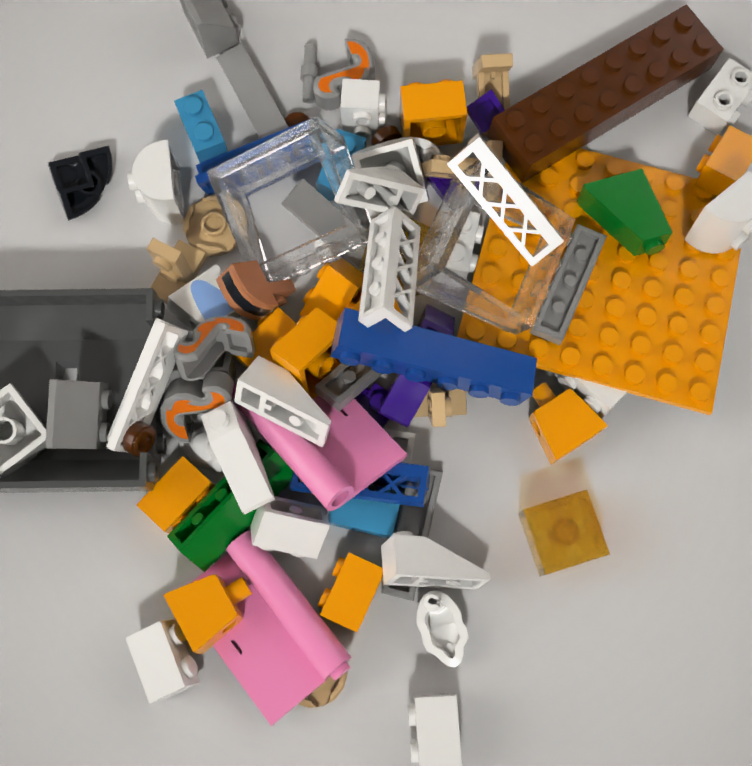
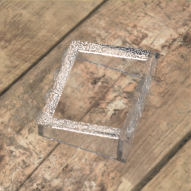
M317 116L207 171L210 183L243 261L257 260L267 282L306 275L311 272V268L319 264H326L327 262L333 263L339 259L338 256L346 252L360 251L368 243L370 217L367 209L338 204L345 219V225L266 261L248 196L318 162H321L334 196H336L346 170L354 169L344 136Z
M478 159L463 172L466 175L480 176L481 161ZM485 167L484 176L493 177ZM456 177L451 181L420 247L416 292L513 335L527 329L530 330L540 318L539 308L542 301L550 293V281L553 274L561 266L562 259L560 257L563 249L572 239L573 233L571 230L576 219L517 181L561 234L564 242L534 266L529 264L513 305L509 307L446 267L473 205L484 209L460 179ZM471 180V182L479 190V181ZM484 182L482 195L487 201L501 202L503 191L501 185L497 182ZM507 194L506 202L514 203V201ZM492 206L500 216L501 207ZM505 207L504 218L522 226L523 212L518 208ZM528 220L527 228H535ZM542 236L534 254L547 244Z

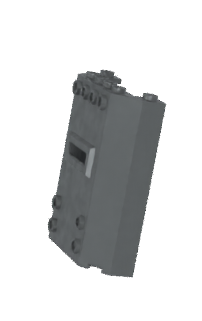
M153 288L0 290V390L9 383H12L47 428L49 380H63L64 368H77L76 381L109 383V390H112L113 402L111 409H107V423H110V426H112L156 318L162 320L164 318V300L160 299ZM164 393L150 424L155 429L154 444L148 452H140V457L127 452L112 451L106 447L108 442H105V448L102 449L45 448L40 454L19 469L1 477L0 493L153 491L155 483L159 478L161 455L165 454L167 450V438L165 434H162L163 424L160 412Z

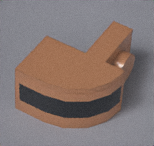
M257 260L232 263L216 279L230 307L239 315L250 320H260L277 307H282L287 303V298L296 291L291 279L267 282Z

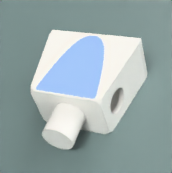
M217 264L168 296L167 310L192 332L205 319L216 316H228L239 319L241 316L230 307L217 284L216 279L223 273Z

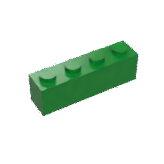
M260 439L256 445L273 494L277 497L291 482L293 470L271 447ZM224 476L167 537L179 552L203 572H206L213 563L218 561L230 543L243 534L244 530L252 523L256 509L247 514L242 513Z

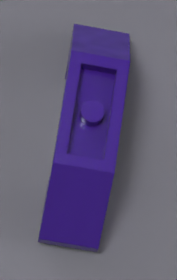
M427 304L417 327L453 335L455 317ZM398 374L397 378L390 385L378 413L408 427L428 393L432 382H413L407 380L405 375Z

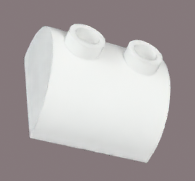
M403 137L382 142L359 150L351 155L355 169L384 167L404 172L425 188L419 203L430 200L413 137ZM367 209L369 216L383 213Z
M168 140L151 143L139 152L133 163L132 171L127 173L129 188L131 191H135L137 202L146 203L156 218L170 224H182L185 212L180 166Z
M750 171L745 173L703 208L684 238L692 247L702 252L715 254L725 252L731 248L737 251L749 240V234L752 233V173Z
M9 383L0 390V478L31 461L45 449L46 426L12 383Z

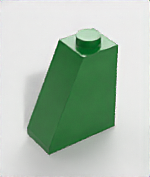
M643 169L583 185L577 199L578 205L632 255L637 256L644 253L653 255L665 248V244L673 232Z

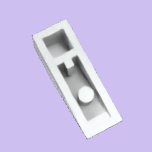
M384 167L347 169L334 201L338 204L383 213L392 206H395L406 216L412 218L425 188L401 171Z
M257 356L238 378L234 402L323 448L327 440L331 420L288 370Z
M231 401L202 415L201 418L209 443L242 513L247 514L275 500L247 418Z
M399 531L393 533L381 545L384 585L476 590L491 580L489 572L425 536H413L412 532Z

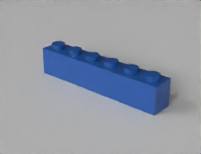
M345 308L337 319L330 357L339 359L345 365L357 366L361 364L372 367V370L377 373L390 374L393 372L405 375V378L409 381H428L436 383L439 388L444 390L460 389L468 391L470 396L499 399L500 403L508 406L520 405L533 395L537 358L414 325L412 329L404 332L386 318L368 328L358 321L359 311Z

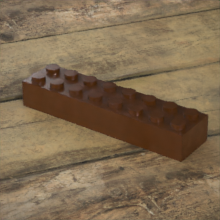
M686 4L494 116L487 137L489 140L503 141L502 157L519 180L524 183L709 71L724 48Z

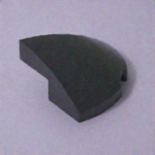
M109 146L80 152L77 156L48 162L56 191L68 221L82 216L100 201L99 196L103 192L105 185L109 184L112 172V157Z

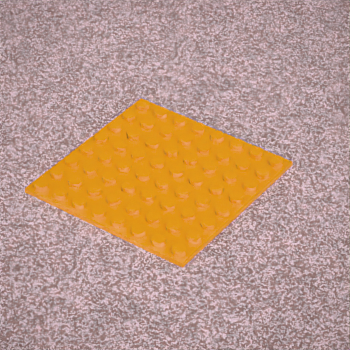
M581 148L524 183L519 180L505 162V167L561 234L564 242L534 266H531L490 217L457 337L537 358L536 368L572 378H580L623 390L637 396L711 415L741 248L737 251L731 248L722 253H706L692 247L684 238L703 208L717 196L696 186L697 178ZM643 169L673 232L665 244V248L653 255H647L646 253L637 256L632 255L578 205L577 199L584 184ZM501 187V192H500V202H501V200H502V191H503V188H502V187ZM507 194L506 202L514 203V201ZM493 206L494 210H495V211L499 214V216H500V209H501V207H494V206ZM505 207L504 222L508 226L522 227L523 212L518 208ZM528 220L527 228H535ZM577 224L607 235L564 339L559 346L531 334L530 331ZM513 232L521 241V233ZM526 233L525 247L532 255L547 244L541 234Z

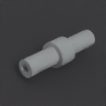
M314 44L305 45L304 64L301 66L300 79L303 81L302 101L304 103L314 102L313 83L316 76H318L319 69L316 65V45Z

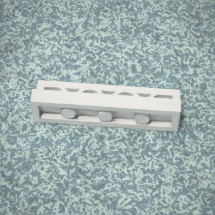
M478 133L468 141V145L447 162L450 169L531 266H534L564 242L561 234ZM472 152L481 161L480 176L466 175L458 166ZM485 167L493 177L484 176ZM471 180L479 181V190L475 187ZM484 182H497L503 188L501 202L487 201L482 195ZM507 194L514 201V203L506 202ZM492 206L501 207L500 216ZM505 207L518 208L523 212L522 227L508 226L504 222ZM528 220L535 228H527ZM513 232L521 233V241ZM526 233L541 234L547 244L532 255L525 247Z
M395 206L370 220L358 321L369 328L386 318L406 332L413 328L421 227ZM403 229H405L409 233L408 240L404 234ZM400 249L405 257L406 265L400 255ZM397 273L404 285V290L397 279ZM395 299L402 313L394 309Z
M155 319L108 433L107 448L112 451L126 452L123 448V438L128 428L137 421H142L148 425L151 424L176 363L173 350L180 341H185L189 331L165 320Z

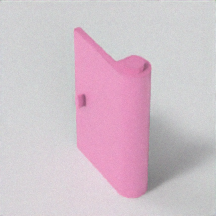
M237 383L234 385L232 402L328 511H334L343 506L407 457V453L355 399L339 412L318 395L313 399L331 420L327 440L322 448L235 403Z
M248 530L230 543L226 549L228 553L192 582L217 574L223 579L226 586L242 576L248 583L253 594L237 603L243 615V620L215 643L213 647L269 724L273 726L330 677L336 681L351 668L348 662L352 657L271 552L262 550L257 546H252L251 531Z

